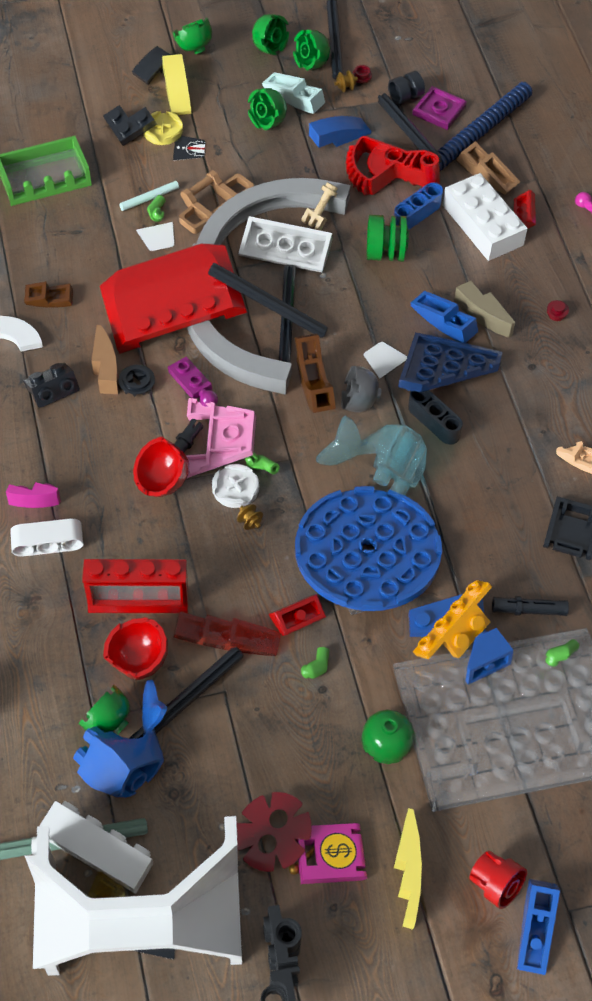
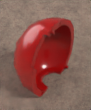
M158 437L149 441L136 457L133 468L134 482L138 489L147 496L163 497L173 494L183 486L188 476L189 461L187 456L176 445L164 437Z
M146 617L131 619L122 624L119 623L109 633L104 643V659L127 677L138 681L156 673L163 666L168 655V640L164 629L155 620Z

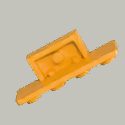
M478 580L469 584L465 593L452 603L450 610L434 624V628L428 635L418 642V646L413 650V653L418 657L430 659L443 644L453 657L460 658L474 642L475 637L482 633L490 623V620L477 604L492 586L488 582Z

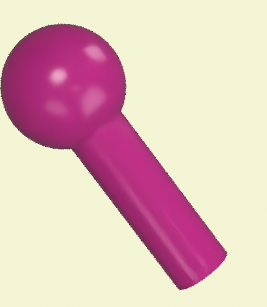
M580 192L575 198L576 205L586 208L592 213L591 195L587 192Z

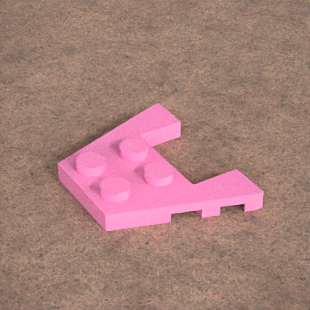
M189 398L187 409L189 421L191 419H210L206 454L186 455L189 461L187 478L252 456L256 426L255 412L232 406L220 407L216 406L213 402L206 403L208 407H204L197 399Z

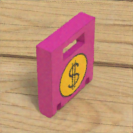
M360 824L312 826L310 840L296 839V842L304 849L305 846L312 845L314 841L317 865L307 866L305 852L298 859L301 884L362 881L367 879L366 871L356 870L365 869L366 867L361 834H352L360 832Z

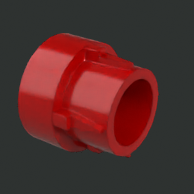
M490 850L480 856L470 873V881L483 889L484 898L499 909L506 908L516 898L527 878V869L513 859L508 858L505 860Z

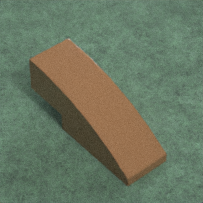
M476 141L463 150L457 158V161L473 176L481 173L494 190L505 195L520 183L493 152L488 155Z
M97 325L92 354L93 375H99L100 393L118 394V371L113 345L103 327Z

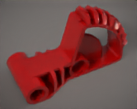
M367 136L360 137L356 145L349 146L345 161L346 172L353 187H356L358 192L362 191L364 196L368 194L374 195L396 178L403 179L405 182L409 181L413 186L419 185L424 187L429 183L440 184L439 157L435 153L426 150L406 151ZM365 152L370 154L367 165L373 175L372 178L364 176L357 168V163Z

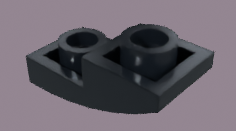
M156 46L132 70L133 75L149 85L158 72H163L162 56L170 54Z

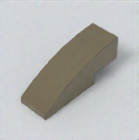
M472 281L456 287L454 302L466 314L475 317L479 324L495 333L508 338L513 335L515 321L491 292L483 295Z

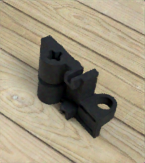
M280 905L268 906V916L263 917L265 942H271V945H268L270 986L263 990L261 1001H265L266 997L270 994H278L282 1001H296L294 986L299 984L297 974H300L298 955L300 953L302 930L299 923L294 919H282Z

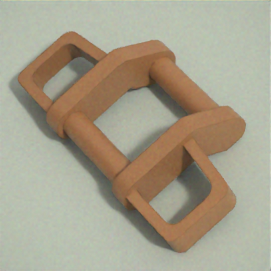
M211 170L200 182L190 189L186 188L181 192V197L188 208L179 215L180 224L193 234L202 231L209 218L220 206L210 212L197 202L194 196L210 184L215 192L226 201L237 195L236 192L230 189L233 185L239 183L247 190L254 187V184L241 174H236L222 183L219 175L214 170ZM194 214L202 221L192 224L187 219Z

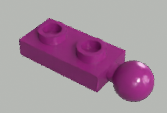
M187 356L168 366V373L191 398L197 399L200 397V403L204 407H208L206 403L210 402L215 403V405L217 404L218 396L214 391H211L212 384Z

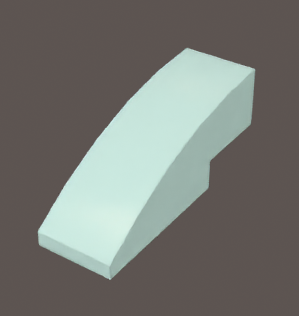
M274 72L262 83L264 88H272L280 92L286 103L300 110L314 114L325 104L322 89L306 86L304 78Z

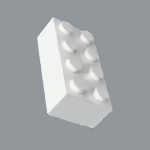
M481 173L445 187L443 207L488 261L524 246L527 227Z
M55 801L39 826H49V842L136 894L153 865L150 851L138 844H135L133 848L127 844L126 837L112 829L108 833L103 830L102 823L90 815L85 819L79 815L78 808L64 801L61 805Z

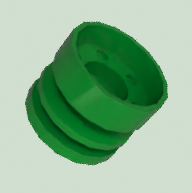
M369 215L367 260L381 261L383 251H388L389 261H393L394 251H396L398 261L404 262L409 240L406 216H400L399 226H396L395 216H391L389 225H385L383 215Z

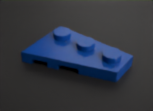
M463 594L409 610L410 637L427 636L434 628V624L443 618L450 610L452 603ZM482 598L477 605L479 606V608H480V609L483 611V613H484L483 598Z

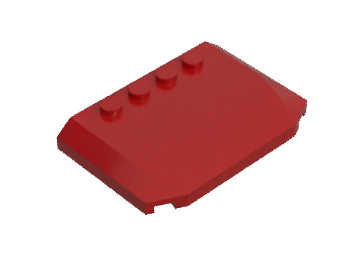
M201 243L118 270L100 285L119 354L139 348V342L224 315L225 319L247 313L241 293L208 274V270L213 263L234 273L225 245Z

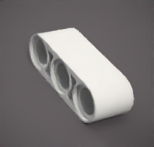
M62 519L15 525L11 528L12 553L16 556H32L78 550L83 547L82 523L78 519Z

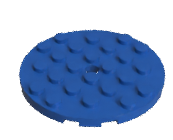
M359 486L355 487L354 490L345 492L338 490L321 498L304 514L295 536V557L299 570L306 582L327 600L354 610L382 611L409 603L420 596L431 585L437 575L441 561V537L435 528V522L424 508L401 493L393 490L388 492L374 490V487ZM371 544L375 548L374 550L365 549L363 551L362 546Z

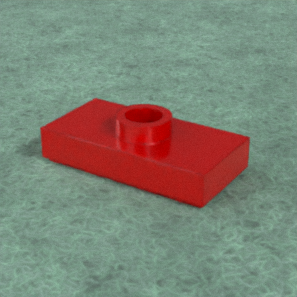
M532 190L514 198V213L527 229L536 225L535 193Z

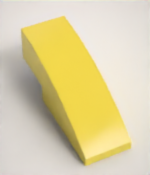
M182 54L162 56L170 111L176 115L191 114Z

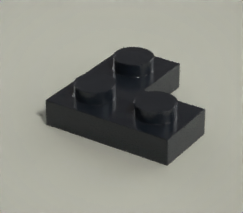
M120 105L103 115L122 146L157 125L146 107L129 118Z

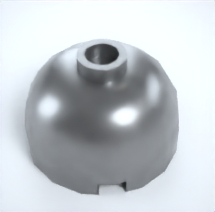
M352 366L344 381L347 387L346 392L342 391L341 407L350 412L359 413L368 410L375 401H379L381 388H379L376 375L370 370L360 366Z

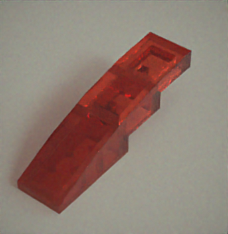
M180 611L173 638L228 651L231 648L238 647L242 653L276 657L281 633L233 618L230 622L210 615L201 618Z

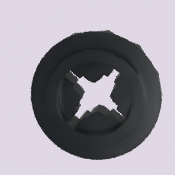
M131 365L122 370L118 382L120 389H123L125 394L130 393L135 397L137 394L145 395L147 391H152V387L155 384V376L152 370L144 365ZM133 376L138 381H141L140 385H137L135 382H133Z

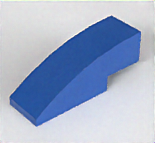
M354 116L329 117L309 123V136L318 148L331 143L338 147L371 134V130L361 118Z
M427 291L422 292L411 302V307L425 320L456 341L466 343L478 332L476 318L460 312L458 304Z

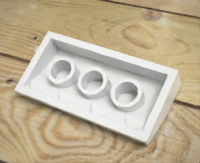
M249 216L238 254L243 257L282 265H294L297 268L322 273L332 244V233Z

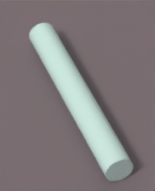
M171 182L120 203V208L122 211L152 200L157 195L162 196L179 189L178 182Z

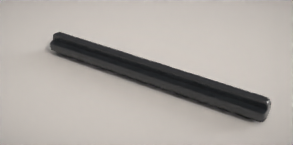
M327 0L332 76L336 80L339 72L343 74L337 0Z
M386 93L379 95L378 103L419 150L435 153L439 157L440 164L442 162V155Z
M213 263L209 268L208 274L307 331L313 334L317 333L320 338L325 336L328 330L326 325L216 263Z
M287 264L284 266L282 301L294 307L296 267ZM281 316L279 361L291 363L293 322Z
M238 647L231 648L168 703L164 717L154 727L155 733L157 734L237 664L244 656ZM143 726L138 731H136L129 739H139L143 737Z

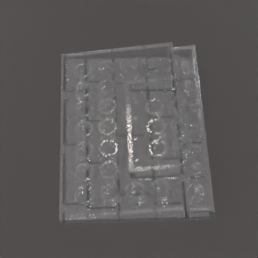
M587 628L508 642L514 649L511 665L469 685L465 680L472 649L466 650L460 658L453 657L451 653L432 656L430 659L421 658L393 664L406 717L412 724L414 732L413 743L432 812L592 780V639ZM571 639L578 641L579 649L568 659L560 661L557 666H549L546 663V653L550 648L564 645Z

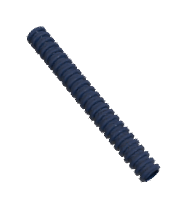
M520 82L437 150L442 155L439 171L453 162L463 150L475 141L477 142V140L500 123L501 120L530 98L533 93L531 86L526 82Z

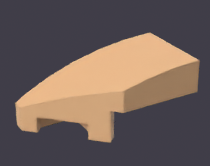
M582 441L576 442V446L563 449V447L557 448L556 452L559 457L573 466L592 474V448L583 447Z

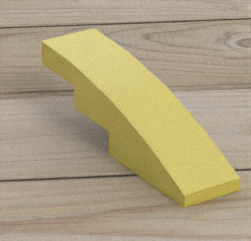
M408 808L394 868L404 871L398 897L409 900L403 927L414 929L421 894L422 861L420 837L414 809Z

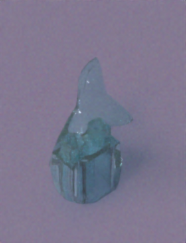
M344 416L339 424L335 440L316 457L317 463L331 466L340 464L357 455L376 453L373 467L377 470L373 481L382 486H387L390 479H392L394 483L390 490L406 495L410 487L417 486L425 471L427 448L421 435L405 425H385L362 440L355 422L351 418Z

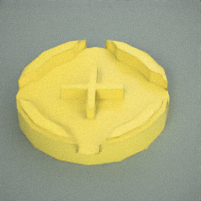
M157 111L151 114L157 125L143 133L144 137L153 144H171L182 135V120L172 112L166 111V113H161V111Z

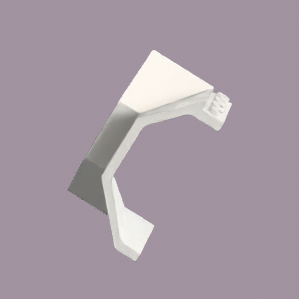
M236 816L224 817V844L172 891L164 895L89 898L57 872L56 863L49 845L50 828L49 826L37 827V837H32V855L25 856L35 881L33 969L45 968L48 976L60 975L58 964L90 953L162 948L230 958L231 965L242 964Z

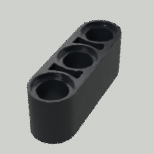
M430 390L423 392L410 391L408 402L410 413L445 444L452 445L457 443L460 439L463 425L461 418Z

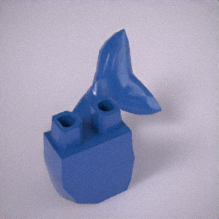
M153 680L146 681L143 693V737L139 739L124 738L112 731L104 733L97 726L86 730L83 738L90 746L89 748L87 746L80 747L73 759L80 765L77 773L93 789L114 797H131L136 794L135 790L139 789L145 781L149 783L163 764V752L154 727L164 717L167 706L158 700Z

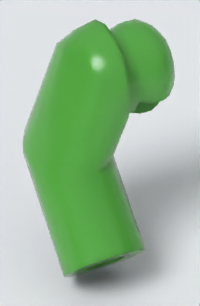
M157 195L147 207L151 220L156 222L161 221L164 217V211H161V207L166 200L161 195Z
M253 452L252 456L245 458L246 465L251 469L266 470L273 475L280 469L279 464L264 455H257Z
M571 639L564 645L550 648L546 653V663L549 666H557L560 661L568 659L579 649L578 641Z
M317 648L316 660L302 666L301 674L304 678L314 679L326 673L329 659L328 648Z

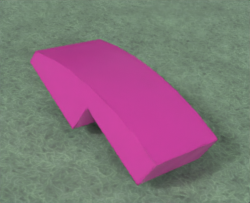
M35 482L32 490L25 486L9 484L6 490L9 505L17 507L44 508L59 505L61 502L59 489L48 483L41 484Z

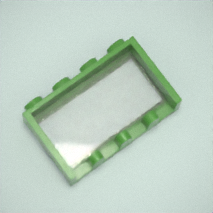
M75 136L0 154V177L11 206L92 185L89 166Z

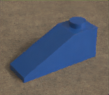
M529 879L519 946L518 970L546 975L560 894L557 884Z

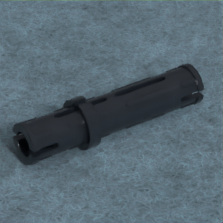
M515 596V598L493 597L492 612L514 613L515 616H520L521 614L567 616L569 603L568 600L524 599L521 596Z

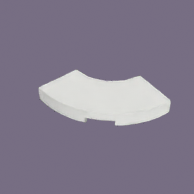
M0 316V339L11 340L18 345L21 352L43 347L39 334L30 324L18 318Z

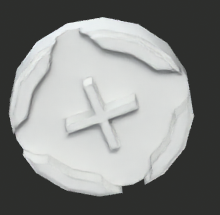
M229 464L221 471L219 469L215 473L212 480L213 494L217 501L227 507L240 508L241 506L249 505L258 495L259 478L248 466Z

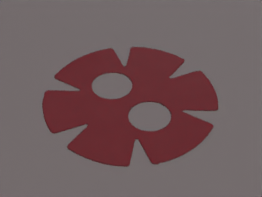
M273 792L270 808L265 797L261 795L250 802L242 811V815L251 821L252 824H236L237 850L240 851L253 846L243 857V860L249 866L260 871L273 872L276 855L282 868L285 869L295 863L305 852V849L294 840H310L312 823L309 812L293 817L303 805L299 799L287 793ZM275 810H284L287 813V823L281 828H274L270 824V815ZM264 835H272L276 839V847L271 853H262L259 850L258 843Z

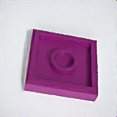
M432 86L415 106L412 115L448 130L466 107L467 101Z

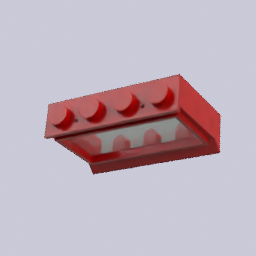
M84 559L82 582L84 583L88 603V613H188L186 559Z

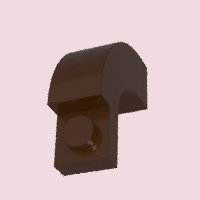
M316 333L295 337L299 377L310 410L313 413L336 409L333 386L328 382L324 371L319 335Z

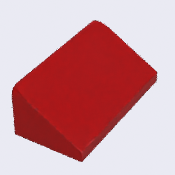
M317 594L269 613L271 620L282 636L326 617Z

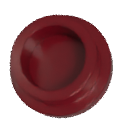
M358 65L352 73L354 77L358 78V81H356L358 83H367L372 78V72L366 65Z
M551 301L547 306L548 316L554 321H561L567 317L569 307L563 301Z

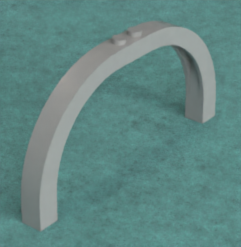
M289 178L251 187L238 193L221 205L204 225L197 243H193L192 246L201 243L221 245L231 231L248 220L249 216L254 217L267 211L282 208L302 207L315 209L324 193L321 188L327 182L338 188L336 191L338 194L336 197L331 196L324 211L345 215L350 199L351 185L321 179ZM209 320L187 327L189 335L198 350L213 366L224 374L249 386L286 395L291 380L292 363L258 356L235 346L225 339Z

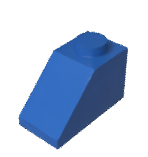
M497 628L484 631L475 637L467 666L465 681L468 685L511 665L514 649Z

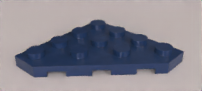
M415 332L398 387L408 391L423 392L493 373L499 370L503 352Z

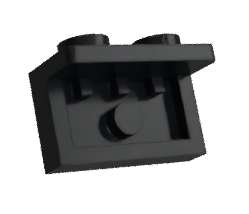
M56 363L50 369L44 372H35L29 378L23 380L26 389L33 395L39 408L80 390L74 371L66 363Z

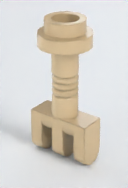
M328 182L321 188L324 193L315 210L307 208L301 220L305 224L308 222V225L312 228L315 226V230L321 231L327 220L321 216L331 196L336 197L338 194L336 192L338 188Z

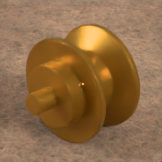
M347 70L346 75L339 72L334 85L338 86L342 92L346 91V87L353 90L355 81H358V78L354 77L350 70Z
M255 504L239 508L240 512L237 521L239 523L245 522V530L261 527L260 523L263 513L261 511L255 512L257 508Z

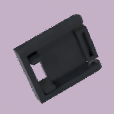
M557 496L543 547L548 548L550 543H553L552 550L581 558L582 552H585V559L591 560L592 506ZM566 510L587 515L588 520L585 521L564 514Z

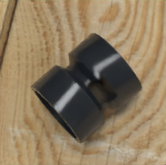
M415 70L404 74L403 77L399 76L389 80L388 91L392 101L400 105L410 99L424 95L425 84L420 73Z

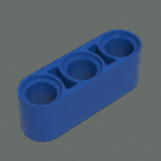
M429 183L399 203L394 210L396 226H399L400 216H406L407 226L410 230L437 211L441 206L442 186L438 183Z

